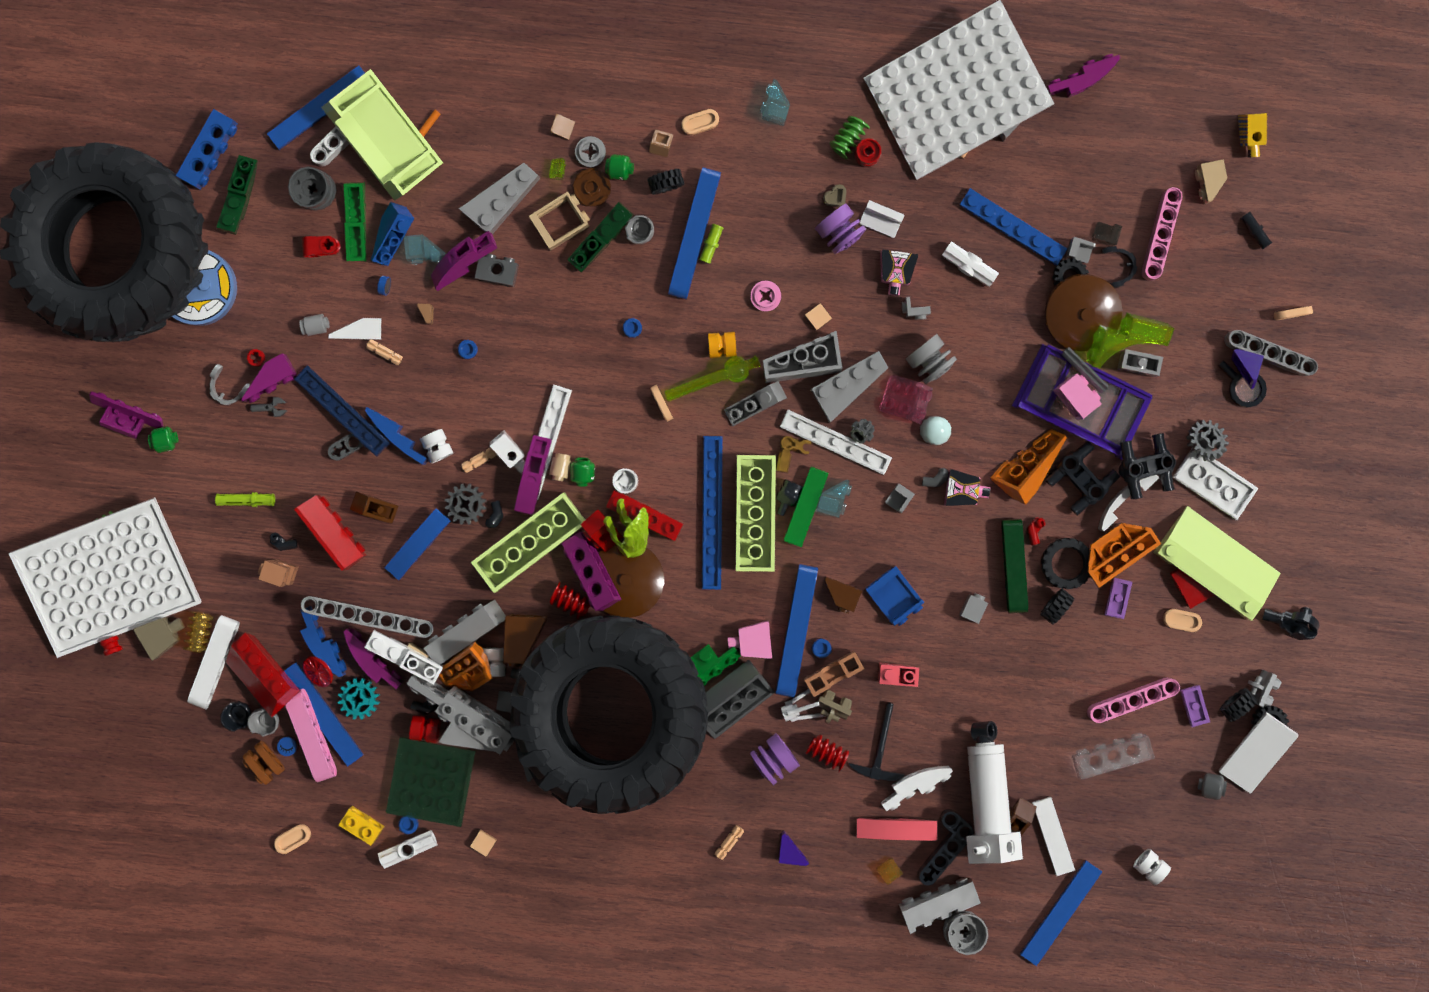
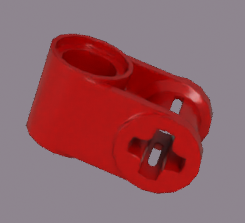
M331 236L302 237L303 257L306 258L336 255L341 249L340 242ZM330 242H332L333 246H330V249L327 248V245H330Z

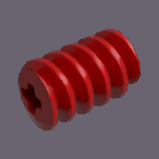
M559 582L550 598V604L552 605L557 601L556 608L564 605L563 612L571 609L570 616L577 613L576 619L579 620L585 617L590 608V604L586 603L587 597L585 596L580 600L579 592L573 596L574 589L566 592L567 585L559 588Z
M822 735L814 737L805 754L807 755L812 751V758L819 755V762L826 759L825 766L832 763V770L838 766L839 773L847 761L849 751L845 750L842 753L841 746L835 749L836 744L834 742L828 745L829 739L826 738L822 741Z

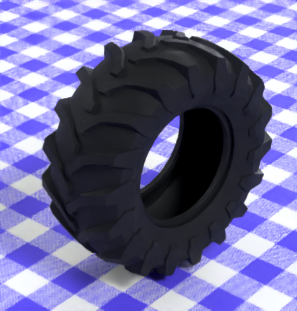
M95 142L86 143L85 146L64 147L55 152L54 159L35 163L29 169L31 179L13 188L10 194L14 202L12 211L2 217L0 221V227L7 231L6 244L0 250V257L9 262L11 279L8 282L11 287L19 289L24 296L27 308L33 314L36 313L40 318L44 319L51 327L67 335L96 342L130 341L138 338V336L158 331L166 326L168 318L185 310L189 304L186 296L201 284L203 274L198 269L203 257L208 253V243L203 242L201 236L204 222L203 215L195 209L193 205L194 200L187 186H184L175 177L176 174L157 159L141 151L109 143ZM109 201L128 202L135 211L141 227V246L138 256L128 272L118 280L104 286L87 287L76 275L70 260L69 248L73 230L82 216L95 206Z
M613 615L595 616L578 620L555 631L530 654L521 667L520 675L512 690L510 705H512L510 733L515 739L519 761L523 767H529L530 774L543 791L550 790L556 799L571 808L581 807L583 811L596 814L613 812L620 814L635 811L657 802L683 781L686 774L693 768L703 747L702 742L705 740L708 725L707 698L703 681L700 677H697L699 673L694 662L686 651L679 648L680 645L671 636L662 630L653 628L651 624L633 618ZM598 667H612L630 674L643 686L651 702L653 715L648 739L634 756L626 760L610 761L593 756L578 744L569 727L567 707L571 692L585 674Z

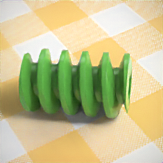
M854 116L847 118L848 122L843 123L844 129L840 128L838 130L840 135L836 134L834 136L835 141H830L829 143L834 152L844 159H848L845 153H853L849 148L850 146L857 147L854 140L861 141L858 135H866L863 128L870 129L867 123Z

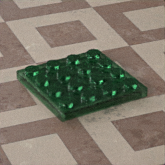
M400 737L386 813L462 827L476 751Z

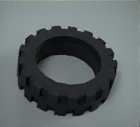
M1073 538L1057 539L1050 543L1047 549L1044 550L1041 559V569L1045 578L1052 585L1063 589L1078 588L1085 584L1088 578L1091 577L1087 572L1090 549L1083 542ZM1065 547L1077 550L1083 559V568L1080 574L1069 580L1058 577L1052 568L1054 554Z

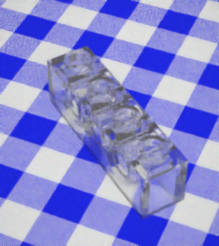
M1142 732L1132 734L1131 738L1126 740L1124 738L1115 739L1109 745L1105 743L1097 744L1094 746L1095 749L1088 751L1087 748L1076 751V754L1071 755L1077 776L1081 780L1155 759L1149 736L1142 734ZM1130 745L1135 746L1133 754L1127 753V748ZM1116 750V758L1110 760L1108 758L1109 752ZM1092 756H1098L1099 760L1095 765L1090 764Z

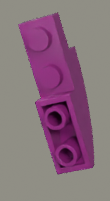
M1113 54L1103 56L1102 60L1095 62V60L1083 63L1084 66L1079 70L1081 75L1075 73L1069 75L1067 80L1061 81L1056 79L1049 82L1050 85L1046 88L1050 96L1066 91L1069 98L1089 89L1109 73L1119 61L1120 55L1113 56Z
M487 231L474 240L467 237L453 247L440 260L431 274L435 289L438 291L469 272V265L497 249L493 234Z
M533 435L514 511L529 515L534 514L552 439Z
M348 628L344 631L347 645L354 659L375 683L380 682L383 678L395 689H398L403 684L402 676L395 670L391 672L386 668L387 664L380 658L375 659L376 653L364 648L366 641L361 638L362 634L358 630Z

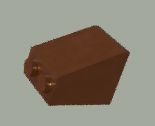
M508 614L505 617L503 663H508L510 667H520L527 660L548 616Z

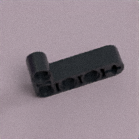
M945 809L940 815L942 824L950 833L918 870V877L924 885L929 886L935 883L967 845L966 836L974 835L971 825L952 809ZM949 814L955 817L952 823L945 822V817ZM962 827L969 828V833L965 836L960 835ZM952 841L957 843L954 850L947 849L948 843ZM938 856L944 857V862L941 865L935 864V859ZM931 864L937 870L936 872L934 871V869H931ZM930 872L931 877H924L923 873Z

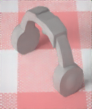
M217 364L210 374V394L220 404L230 405L244 396L250 384L247 383L234 399H223L225 394L221 393L219 396L215 388L216 379L223 369L222 365Z

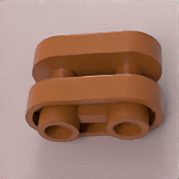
M259 741L254 746L256 752L253 753L248 750L243 755L244 760L242 762L247 769H251L255 773L254 777L260 784L264 783L267 785L273 780L272 773L280 775L285 770V767L265 742ZM260 758H262V759L265 761V763L268 765L267 768H266L265 765L260 761Z

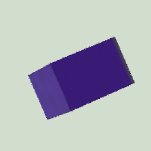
M1235 349L1231 360L1250 389H1253L1264 356Z
M783 831L780 840L779 863L807 866L809 864L807 858L786 832Z

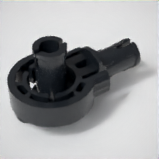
M1302 607L1300 612L1292 613L1285 611L1283 614L1266 608L1262 620L1278 624L1280 629L1285 630L1297 640L1314 639L1320 626L1319 621L1312 616L1313 611L1308 607Z

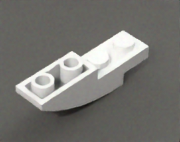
M373 630L364 648L399 665L400 668L433 685L443 669L442 666L428 657L376 630Z
M937 766L911 773L892 784L895 792L883 800L881 804L886 811L889 809L893 811L900 806L901 800L911 798L916 793L915 790L917 788L921 794L925 792L928 794L936 788L935 785L941 781L943 783L951 777L950 773L953 771L949 766Z

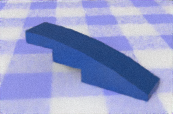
M366 407L365 411L376 427L394 445L417 462L426 465L429 458L413 450L416 442L400 434L403 426Z
M436 508L385 566V569L396 579L400 580L425 550L431 546L449 524L450 520Z

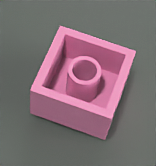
M1078 373L1067 378L1053 391L1075 419L1081 420L1102 403L1099 401L1101 397L1095 390L1091 391L1087 386L1089 383L1083 375L1079 376Z

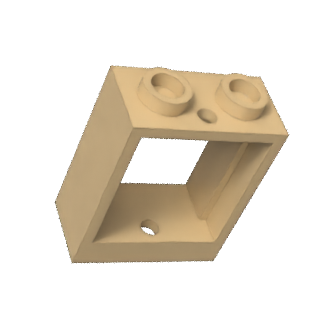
M566 192L529 216L550 251L590 227L587 223L590 220L585 211L580 212L577 207L580 204L574 194L570 196L569 192ZM568 201L582 224L553 241L540 218Z

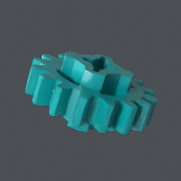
M354 678L353 684L351 681H347L348 687L342 686L341 690L344 692L338 694L342 698V700L338 701V704H343L340 710H346L347 717L352 714L354 720L357 719L358 715L361 720L365 718V714L370 717L372 715L371 711L375 712L377 710L374 705L380 704V701L376 700L380 696L379 693H375L377 686L372 688V681L365 683V678H362L360 682L357 678ZM357 686L356 692H354V693L350 692V693H349V690H350L352 687ZM366 689L369 691L371 697L368 696V694L366 693ZM360 694V698L363 699V701L359 702L358 704V700L355 699V697ZM347 701L351 703L352 708L348 705ZM363 705H370L366 710L361 711Z

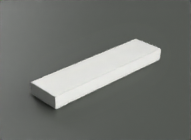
M1047 797L1032 802L1033 805L1037 806L1035 813L1056 876L1075 871L1052 798Z

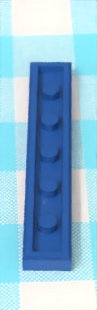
M358 65L267 133V135L276 147L281 150L324 118L327 114L321 107L364 75L365 72Z
M296 662L287 668L284 672L298 689L306 690L320 730L347 767L364 755L312 682L306 677L298 663Z
M1087 860L1084 861L1021 951V956L1034 965H1038L1101 875L1102 871Z

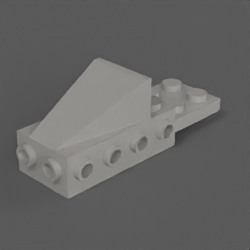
M413 675L407 682V685L410 686L414 693H421L428 702L433 705H439L435 712L440 719L445 722H451L439 740L440 743L494 751L501 754L503 750L507 752L515 741L511 736L510 722L458 687L454 686L449 691L437 682L433 685L416 675Z

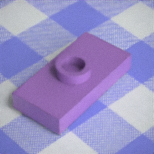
M1112 578L1104 615L1124 619L1132 586L1131 581Z
M1200 685L1181 689L1180 692L1190 727L1209 723L1210 719Z

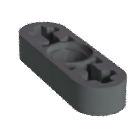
M371 424L380 433L376 425ZM350 433L332 444L328 449V455L331 459L339 461L363 448L364 445L359 441V445L352 448L349 445V439L354 437V435ZM342 442H344L346 448L350 450L349 452H347L346 449L342 450L340 452V457L338 455H333V453L335 452V447L337 449L344 447Z

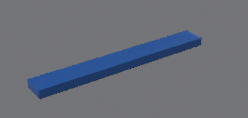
M703 436L702 589L721 590L723 436Z

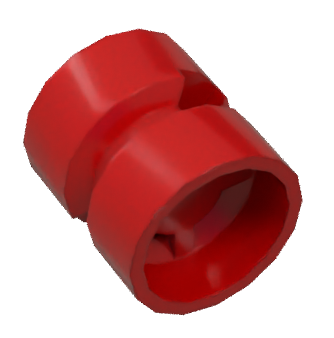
M871 138L862 140L855 151L856 162L863 167L874 166L881 155V146L876 140Z
M413 715L409 739L415 741L425 739L428 743L436 744L439 738L441 719L430 717L426 720L424 716Z

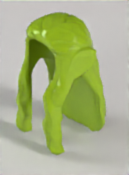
M621 498L617 501V513L619 514L620 522L627 527L624 531L623 537L625 539L622 543L617 538L611 517L606 516L603 522L620 552L627 558H634L642 555L646 550L649 534V516L647 510L642 508L632 521L627 516L624 499Z

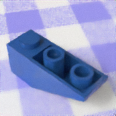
M393 202L389 203L381 218L371 258L373 262L386 266L391 262L414 220L407 207Z

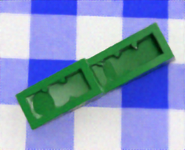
M365 182L344 183L346 260L366 261Z
M813 466L810 467L784 541L802 547L829 472Z

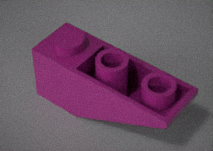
M282 353L265 362L242 397V401L253 403L260 399L259 395L265 392L269 394L277 389V385L281 383L285 385L294 380L293 377L297 373L286 354Z

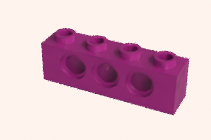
M582 532L562 542L563 552L572 563L571 568L578 575L581 581L580 586L587 593L589 604L595 611H603L622 600L594 544ZM581 551H583L584 557L582 560L579 558V553ZM589 568L592 569V575L590 577L588 576ZM598 584L601 587V591L599 594L596 591V587Z

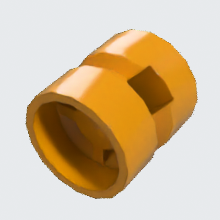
M724 332L723 335L708 333L710 358H720L722 355L737 357L735 332Z

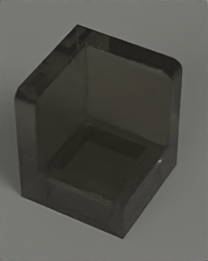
M1097 222L1092 240L1109 246L1117 245L1122 226L1118 224L1111 226Z

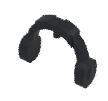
M1117 246L1101 249L1102 254L1121 253L1129 259L1130 263H1126L1127 267L1131 266L1129 275L1123 280L1110 283L1114 288L1124 286V283L1129 281L1137 272L1135 256L1127 250L1117 249Z

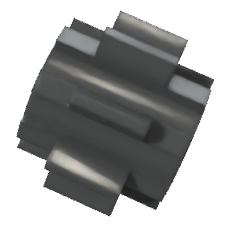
M861 419L859 422L855 421L853 423L850 435L855 442L864 444L866 440L871 441L875 431L871 421Z

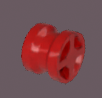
M118 635L99 642L100 646L104 648V656L123 650L122 646L118 643Z

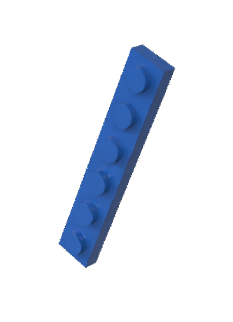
M971 188L959 205L1056 266L1067 251L1066 247Z

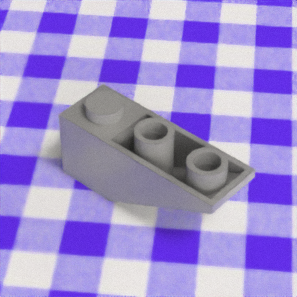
M779 381L731 405L724 409L732 426H735L783 401L787 396Z

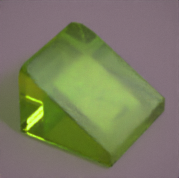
M564 158L551 161L550 179H564L566 166Z

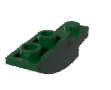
M241 155L238 156L227 188L228 194L216 226L217 230L234 235L237 234L250 200L258 160Z
M618 202L567 260L582 273L616 238L634 214L621 202Z

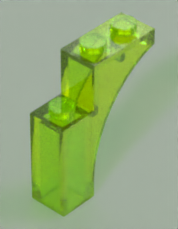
M1126 313L1125 318L1121 321L1120 330L1099 325L1098 330L1093 336V344L1087 352L1086 361L1093 367L1101 368L1112 355L1132 345L1154 343L1168 346L1175 328L1162 321Z

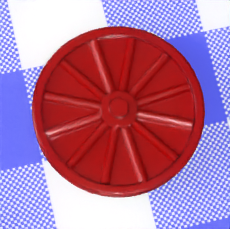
M312 656L303 662V671L313 684L319 687H327L332 683V671L323 660Z

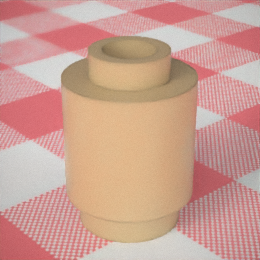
M555 453L549 475H553V480L563 481L564 478L568 479L571 464L570 455Z

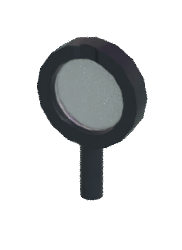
M1224 360L1218 365L1232 379L1229 385V394L1234 403L1240 407L1249 408L1257 406L1263 401L1266 396L1267 387L1262 376L1258 375L1255 387L1250 389L1241 373L1237 374Z

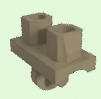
M826 690L817 700L819 702L818 707L822 708L820 714L826 717L825 723L829 724L831 719L838 722L840 717L847 720L852 712L850 710L852 700L842 697L840 703L837 704L833 702L836 694L831 690Z

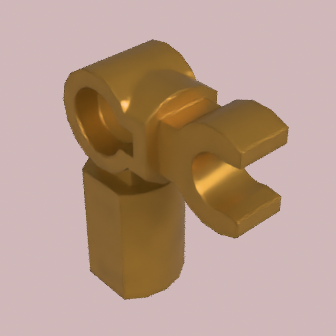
M791 436L783 437L780 440L782 451H779L776 471L788 473L792 456L790 451L796 452V450H799L802 454H809V451L803 449V445L811 444V441L803 440L799 442L798 439Z

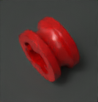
M258 349L251 350L247 355L248 363L253 366H261L265 361L264 353ZM255 352H258V356L261 357V361L257 360L258 363H254V360L251 359L252 354L255 355Z

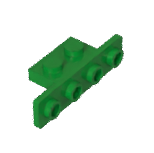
M708 644L690 658L699 673L697 677L702 679L705 686L707 681L721 674L723 669L734 664L741 655L735 647H732L722 656L718 657Z

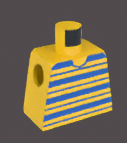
M1267 113L1238 115L1240 145L1248 146V158L1260 157L1259 145L1267 144Z

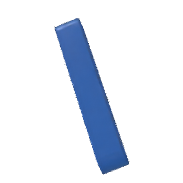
M702 167L668 295L687 300L721 176L719 171Z
M799 564L776 688L777 695L795 698L818 567Z

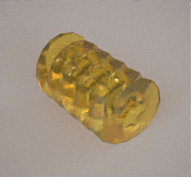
M189 611L194 614V616L188 617L193 624H188L187 627L192 630L185 632L190 639H186L184 642L189 644V646L182 649L192 652L206 651L207 646L204 643H208L209 639L204 636H208L211 633L206 628L212 627V624L207 621L213 620V616L204 612Z

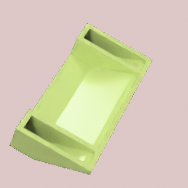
M371 69L321 107L394 201L407 193L443 163Z
M1186 506L1162 539L1161 545L1153 552L1168 564H1173L1230 605L1233 611L1250 621L1254 619L1264 605L1281 574L1188 506Z

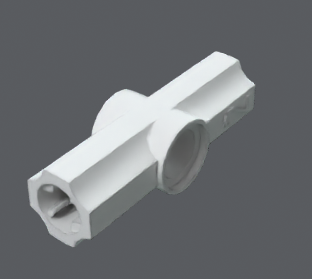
M952 241L942 254L944 258L958 266L961 272L969 277L976 278L988 287L992 285L999 274L984 264L983 260L977 255L966 252Z
M429 830L379 852V861L385 869L405 859H410L414 855L438 844L432 830ZM403 846H411L412 853H405Z

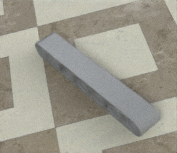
M312 596L305 597L301 602L302 610L312 615L422 638L429 637L433 632L432 624L422 619ZM307 600H313L316 604L312 611H308L304 607ZM326 604L334 605L335 611L333 614L327 615L324 613V606ZM345 608L353 609L354 615L352 618L346 619L343 616ZM364 612H371L373 614L371 622L365 623L362 620ZM383 616L391 617L392 624L385 627L381 624ZM404 619L409 620L411 623V627L407 631L400 628V622ZM423 623L428 624L430 627V631L426 635L419 632V626Z

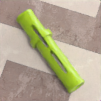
M252 492V494H216L215 503L216 506H274L275 494H258L257 492Z

